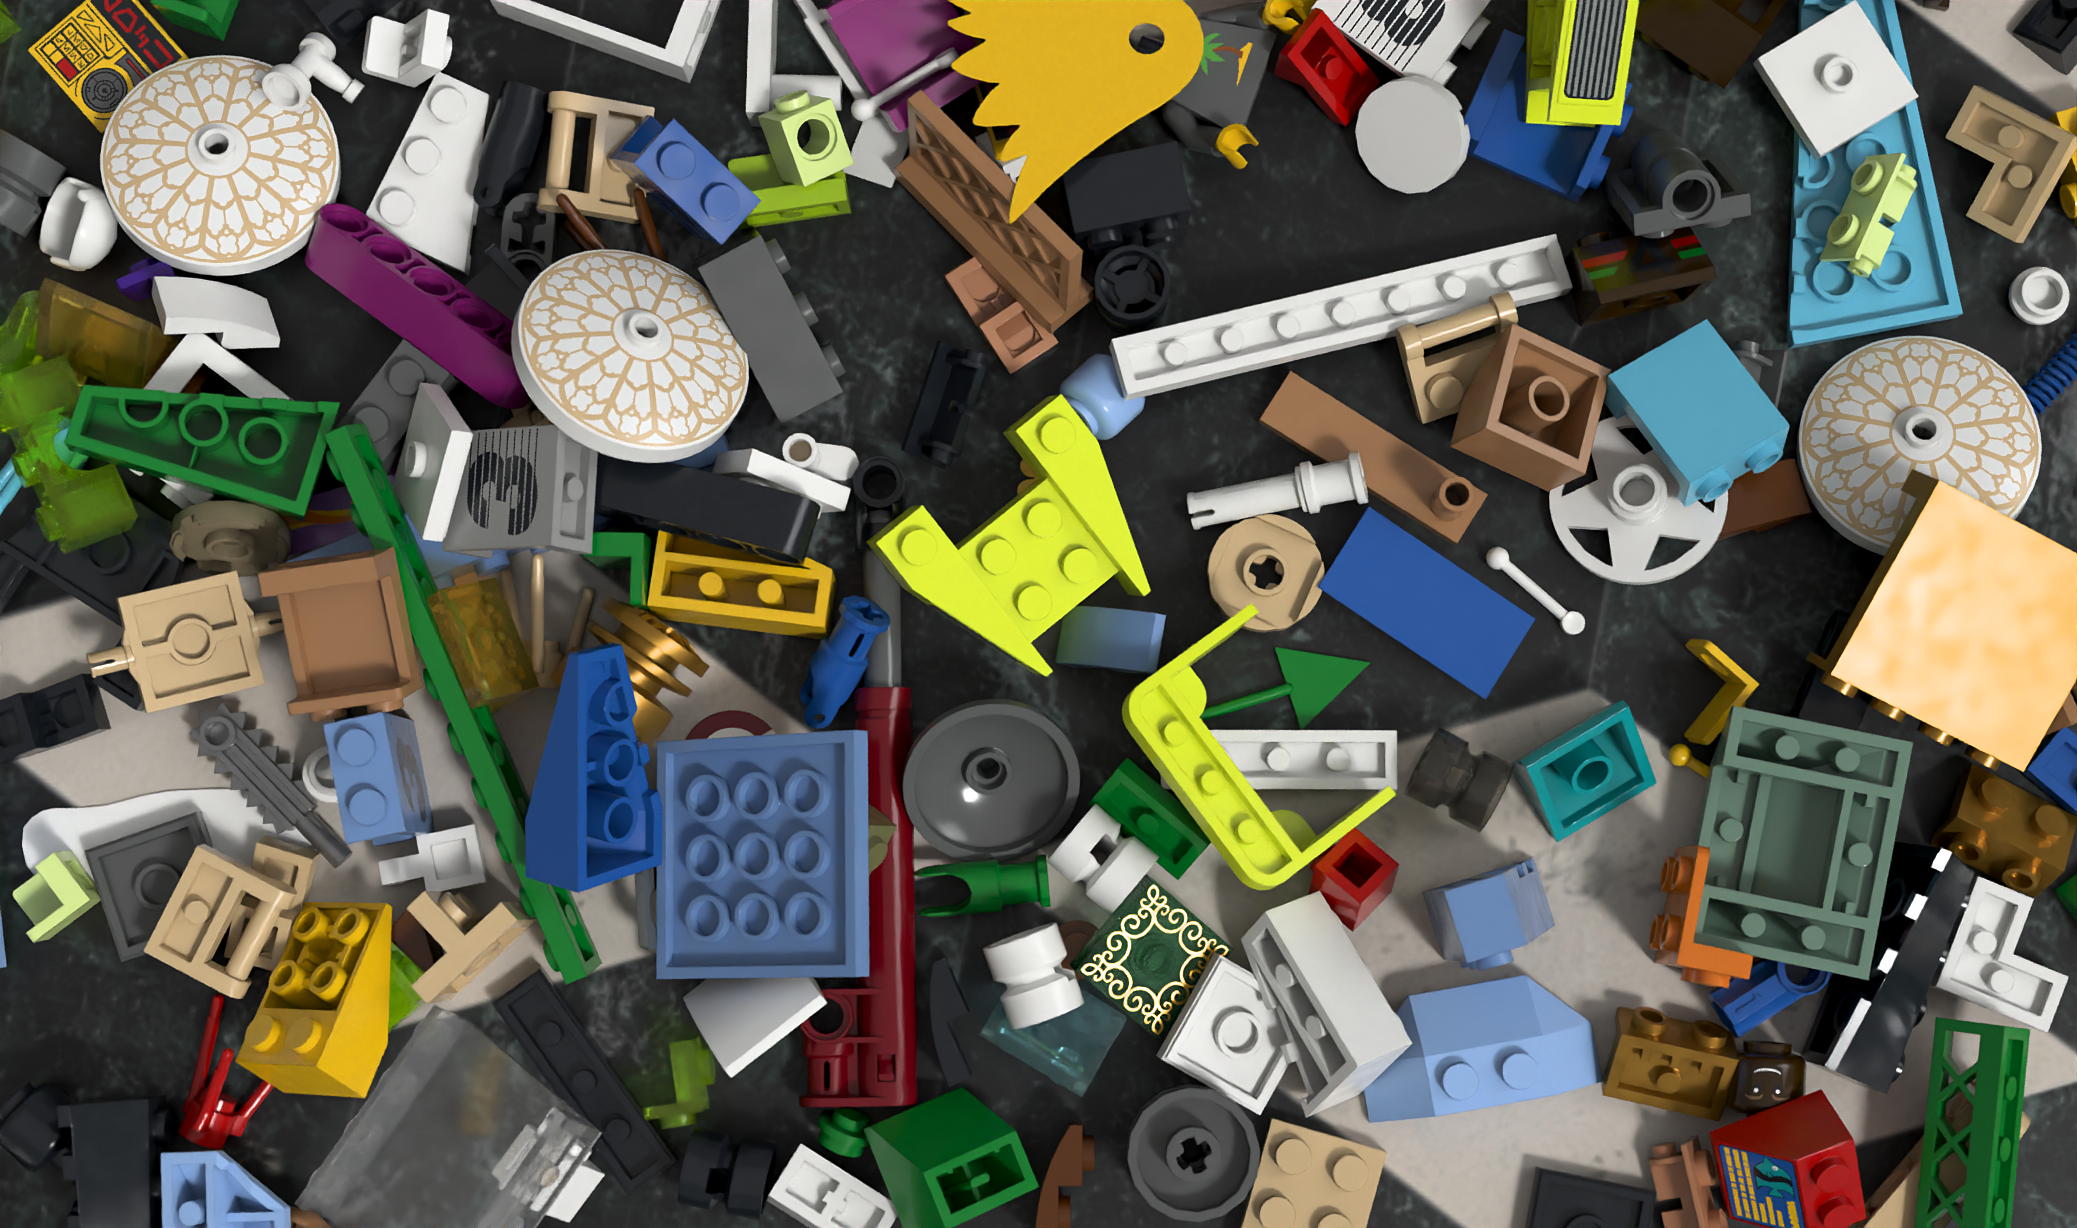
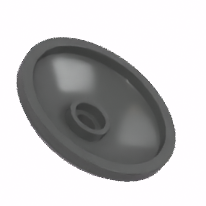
M984 699L968 702L954 707L934 719L912 744L902 773L904 803L909 818L916 830L929 844L939 851L968 862L996 859L998 863L1026 856L1041 848L1057 835L1070 818L1080 789V769L1077 756L1064 730L1051 717L1037 708L1006 699ZM986 758H992L997 761L991 768L983 769L977 766L981 760Z

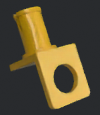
M1690 639L1685 645L1686 648L1726 682L1684 734V737L1690 742L1709 745L1720 732L1722 733L1731 706L1746 708V700L1759 683L1711 641Z

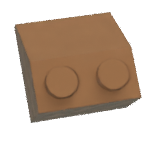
M1512 323L1506 327L1465 391L1450 447L1546 491L1555 489L1583 476L1587 471L1608 385L1607 378L1611 370Z

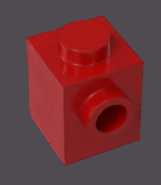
M1354 827L1337 844L1334 843L1313 860L1310 865L1313 876L1308 895L1320 891L1331 910L1339 917L1341 923L1354 932L1391 893L1400 864Z

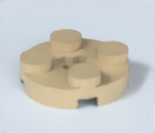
M1259 515L1254 518L1244 519L1238 524L1236 523L1225 530L1219 537L1209 557L1207 577L1211 599L1217 604L1222 614L1228 620L1253 603L1259 613L1241 628L1263 633L1286 630L1306 617L1316 605L1322 593L1318 586L1325 576V570L1321 554L1315 545L1316 542L1303 526L1279 515ZM1266 558L1273 559L1277 562L1275 572L1282 576L1281 583L1279 585L1269 583L1265 589L1258 588L1254 585L1256 576L1249 572L1250 565L1252 563L1262 565Z

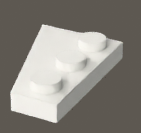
M438 72L416 112L366 215L419 254L469 277L471 237L473 226H476L479 206L474 201L473 190L479 175V154L490 123L493 100L489 94L442 72Z

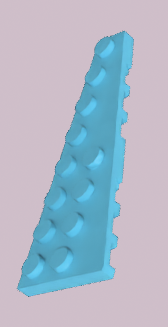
M1799 0L1798 34L1853 0ZM1856 0L1913 87L1894 0ZM1916 99L1816 161L1794 129L1787 342L1789 349L1953 319L1963 314ZM1893 153L1905 154L1906 157L1903 164L1916 170L1914 180L1917 182V187L1908 202L1900 222L1892 223L1882 216L1879 223L1894 232L1880 268L1872 270L1870 276L1864 278L1847 270L1850 261L1822 262L1819 260L1828 241V229L1833 220L1840 214L1851 190L1852 176L1856 169L1864 162L1865 157Z

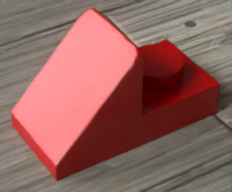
M1316 7L1280 52L1274 71L1277 77L1303 86L1331 121L1347 126L1370 93L1380 83L1379 79L1325 12Z

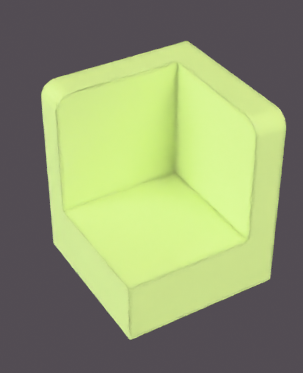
M71 850L52 853L35 866L38 873L13 892L14 899L35 925L26 933L33 943L52 938L101 901L94 880Z

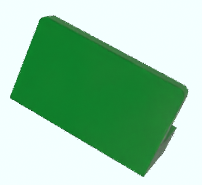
M593 532L592 554H583V556L600 569L631 570L630 604L634 608L645 609L652 614L647 603L656 543L645 533Z

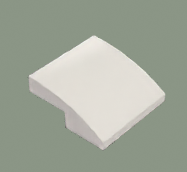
M813 977L706 979L683 997L701 1034L723 1069L731 1078L827 1004Z

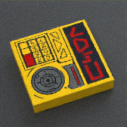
M86 0L28 49L103 135L114 111L134 87L164 67L190 59L138 0Z

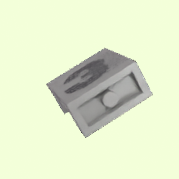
M554 424L471 431L473 438L445 538H443L442 551L482 559L492 558L493 550L544 548L572 555L592 554L598 451L574 440Z

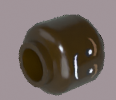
M1743 1041V1050H1737L1736 1053L1739 1062L1731 1080L1726 1101L1727 1106L1731 1110L1746 1114L1747 1118L1806 1095V1061L1798 1054L1792 1053V1044L1771 1041Z

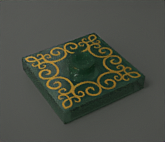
M1145 874L1070 963V966L1159 1040L1179 1016L1214 952L1227 958L1234 949L1155 880Z

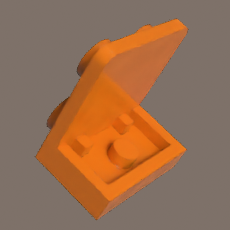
M1700 845L1678 847L1674 857L1667 856L1661 870L1659 887L1660 891L1667 892L1663 915L1656 914L1654 916L1649 934V949L1656 950L1654 963L1682 969L1680 979L1682 981L1711 987L1729 988L1730 978L1749 979L1753 955L1693 943L1710 848Z

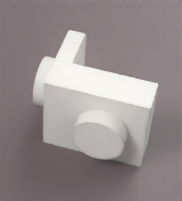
M427 9L406 24L374 16L367 23L362 71L366 74L414 88L446 67L452 52V39L447 36L449 15Z

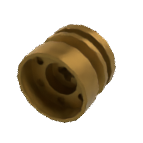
M608 595L600 607L622 622L618 629L612 634L592 619L586 627L602 645L609 643L622 644L637 703V710L632 718L638 741L645 742L649 748H652L674 718L669 709L656 698L660 690L665 688L678 695L689 697L693 690L672 676L679 664H682L702 678L710 666L702 661L688 642V639L645 609L634 608L632 605L617 601ZM572 646L550 676L559 686L562 683L569 653L583 649Z

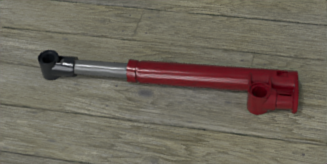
M881 455L868 457L859 464L854 472L855 553L862 554L863 597L873 601L886 611L891 621L887 631L877 635L867 653L869 664L864 672V688H857L853 691L854 712H857V719L854 720V730L868 731V803L896 824L897 828L887 844L888 852L886 857L869 875V977H857V987L820 989L825 998L833 999L843 1009L844 1019L838 1030L832 1032L820 1030L813 1023L812 1016L800 1024L801 1055L807 1057V1094L799 1096V1106L868 1107L918 1104L914 825L907 813L902 790L904 763L913 744V719H910L912 688L902 687L901 586L866 543L907 510V484L904 471L898 462L890 457ZM876 472H887L894 476L897 481L893 494L881 500L868 496L864 491V485L868 477ZM826 1061L830 1064V1089L826 1086Z

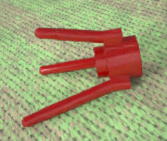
M215 994L212 998L190 1092L182 1108L185 1117L178 1130L184 1138L191 1142L212 1149H222L229 1134L241 1137L250 1117L274 1088V1086L262 1080L240 1110L235 1111L234 1108L237 1100L221 1092L234 1056L231 1048H225L222 1051L209 1086L205 1088L224 1004V997L221 994Z

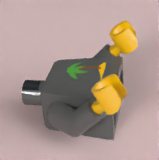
M1267 0L1244 3L1201 12L1197 16L1204 36L1203 56L1199 68L1191 81L1177 95L1159 107L1162 110V119L1186 149L1214 157H1225L1236 169H1243L1248 162L1236 150L1243 144H1252L1254 146L1259 144L1246 128V124L1273 52L1277 33L1270 30L1276 26L1285 34H1295L1301 25L1293 18L1285 17V14L1291 8L1304 7L1303 2L1300 0ZM1143 34L1136 51L1142 54L1155 53L1161 49L1164 41Z

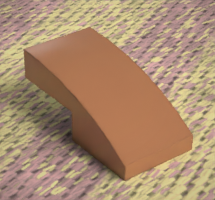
M970 256L942 275L980 334L1009 374L1017 371L1058 343L1053 333L1050 334L975 257Z

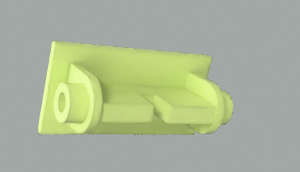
M1893 153L1865 157L1864 162L1856 169L1852 176L1851 190L1840 214L1833 220L1828 229V241L1819 260L1822 262L1850 261L1847 270L1864 278H1868L1872 270L1880 268L1883 257L1894 235L1893 231L1879 223L1882 216L1892 223L1900 222L1908 202L1917 187V182L1914 180L1916 170L1903 164L1906 157L1905 154Z

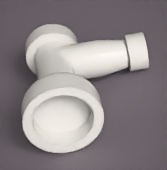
M317 32L307 34L299 45L300 53L291 64L275 65L264 76L262 81V88L266 97L274 105L286 111H297L307 102L311 95L309 79L312 76L331 89L343 94L342 97L351 104L365 86L357 79L352 80L338 65L332 62L336 56L335 46L328 37Z

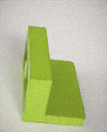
M772 154L732 159L728 163L729 171L761 200L737 229L851 213L844 169L803 187L781 181Z

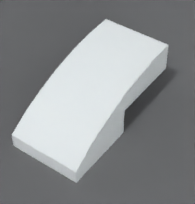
M154 276L152 297L164 334L215 333L219 345L224 349L279 347L280 336L266 298L243 288L217 281L186 277Z

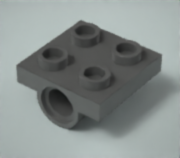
M1659 130L1645 135L1638 141L1632 151L1631 168L1607 172L1603 177L1605 197L1634 236L1662 238L1671 235L1674 229L1694 225L1717 228L1728 225L1733 218L1751 215L1750 192L1716 153L1696 156L1681 137L1671 131Z

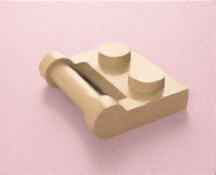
M567 91L549 92L547 111L553 114L546 184L545 188L539 189L537 208L548 212L565 213L556 201L557 195L562 193L570 199L582 215L639 224L638 211L632 193L634 189L642 188L614 164L609 157L646 115H651L654 118L655 108ZM576 117L591 119L584 193L568 190Z
M1507 290L1490 295L1488 303L1419 327H1416L1414 323H1409L1395 329L1415 413L1422 424L1459 412L1465 391L1500 336L1510 324L1514 323L1517 325V310ZM1493 325L1495 326L1496 333L1425 358L1423 357L1424 349Z
M206 844L198 845L144 952L227 996L243 999L252 982L248 975L282 909L289 910L297 891L288 884L267 877ZM247 892L260 899L227 966H221L212 961V958Z

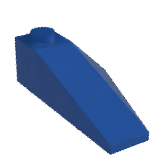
M609 643L569 653L525 819L526 877L577 893L662 865V804L658 790L651 789L648 785L644 765L650 761L647 744L637 741L632 721L637 710V703L622 644Z

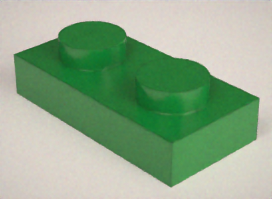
M1128 758L1117 768L1088 804L1091 807L1097 804L1121 824L1120 832L1127 838L1135 836L1158 855L1159 858L1156 862L1177 880L1181 878L1211 843L1185 806Z

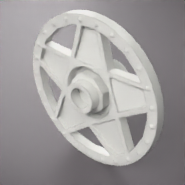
M1628 414L1619 419H1616L1614 416L1598 422L1591 450L1598 480L1564 496L1565 484L1550 490V512L1555 531L1567 552L1582 567L1601 578L1631 585L1653 584L1672 579L1701 561L1717 541L1726 519L1728 490L1715 499L1714 512H1711L1699 501L1684 507L1678 499L1679 482L1653 449L1643 455L1619 431L1624 428H1637ZM1568 528L1608 531L1613 567L1587 553ZM1660 536L1698 542L1695 547L1676 561L1646 570Z

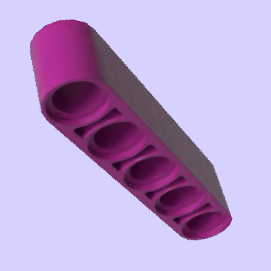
M338 203L326 204L321 207L305 256V263L313 273L488 401L507 409H519L529 404L530 397L521 383L513 360L511 346L513 321L358 209Z

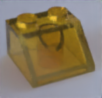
M46 277L40 287L35 353L53 362L49 373L80 387L84 385L87 378L106 385V387L144 389L159 364L167 356L171 355L181 342L170 334H164L161 328L151 322Z

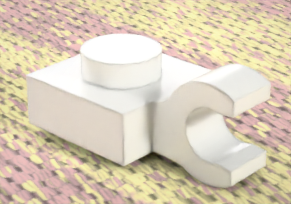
M476 824L416 836L419 854L378 862L382 885L387 886L424 878L426 891H450L488 883L478 825Z

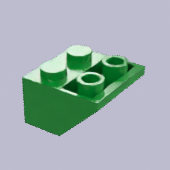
M963 1087L863 1129L903 1228H953L1039 1187L1016 1130Z

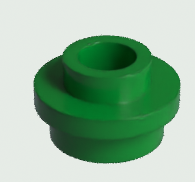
M836 1107L834 1111H823L817 1121V1125L821 1129L817 1139L821 1145L832 1152L847 1157H860L864 1147L870 1146L863 1130L869 1127V1118L864 1113L851 1107Z

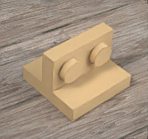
M447 891L422 892L406 908L447 953L415 981L411 987L427 1004L452 1000L537 921V918H531L527 914L522 902H500L483 918L478 908L461 892H458L455 896Z

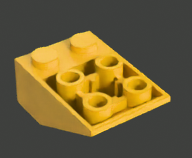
M305 902L301 913L293 924L291 937L281 959L270 976L269 986L254 1020L246 1030L245 1040L235 1062L283 1093L365 1098L388 1044L392 906L387 903Z

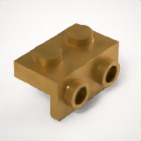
M1971 764L1960 777L1949 817L1934 832L1931 845L1952 852L1965 864L2005 883L2013 890L2020 891L2030 897H2037L2065 871L2077 826V817Z

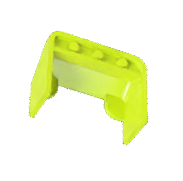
M1251 603L1133 689L1123 703L1122 717L1129 733L1238 879L1252 889L1269 890L1293 876L1395 797L1396 793L1390 785L1353 807L1318 835L1314 833L1304 818L1293 811L1276 810L1270 812L1201 720L1200 716L1206 706V691L1201 680L1190 667L1231 637L1259 613L1253 603Z

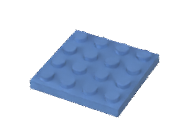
M843 730L658 741L657 790L662 804V865L657 866L656 979L869 977L868 731Z

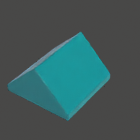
M1624 700L1607 705L1508 764L1556 842L1573 834L1657 783L1632 713Z

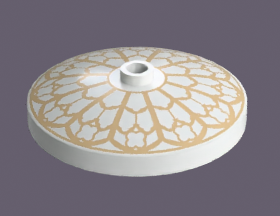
M211 55L195 57L174 63L151 74L134 87L120 102L111 116L102 140L100 153L102 183L116 220L126 234L145 252L172 267L197 274L214 276L245 274L265 269L290 257L311 240L321 207L326 204L335 203L340 185L341 164L336 134L325 109L318 99L311 93L307 102L297 111H286L279 108L266 97L262 88L264 76L274 66L239 56Z
M603 249L576 253L560 259L542 271L531 283L514 318L511 336L512 355L516 371L529 397L548 420L561 431L586 447L618 459L644 463L669 462L690 457L712 445L724 434L744 401L749 380L747 354L739 347L711 292L685 272L659 259L630 251Z
M1901 336L1873 342L1853 351L1834 364L1816 384L1806 402L1797 434L1796 447L1797 464L1806 492L1820 515L1835 530L1853 543L1883 556L1888 551L1916 498L1901 491L1912 469L1938 479L2015 520L2022 511L2035 485L2039 473L2042 450L2037 417L2029 399L2016 380L2003 367L1983 353L1955 341L1929 336ZM1918 437H1924V438H1926L1927 440H1922V439H1919Z

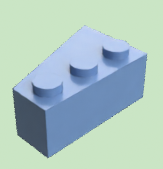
M1534 858L1422 892L1443 960L1460 962L1462 968L1469 967L1470 970L1478 968V971L1514 961L1512 949L1529 944L1555 926Z

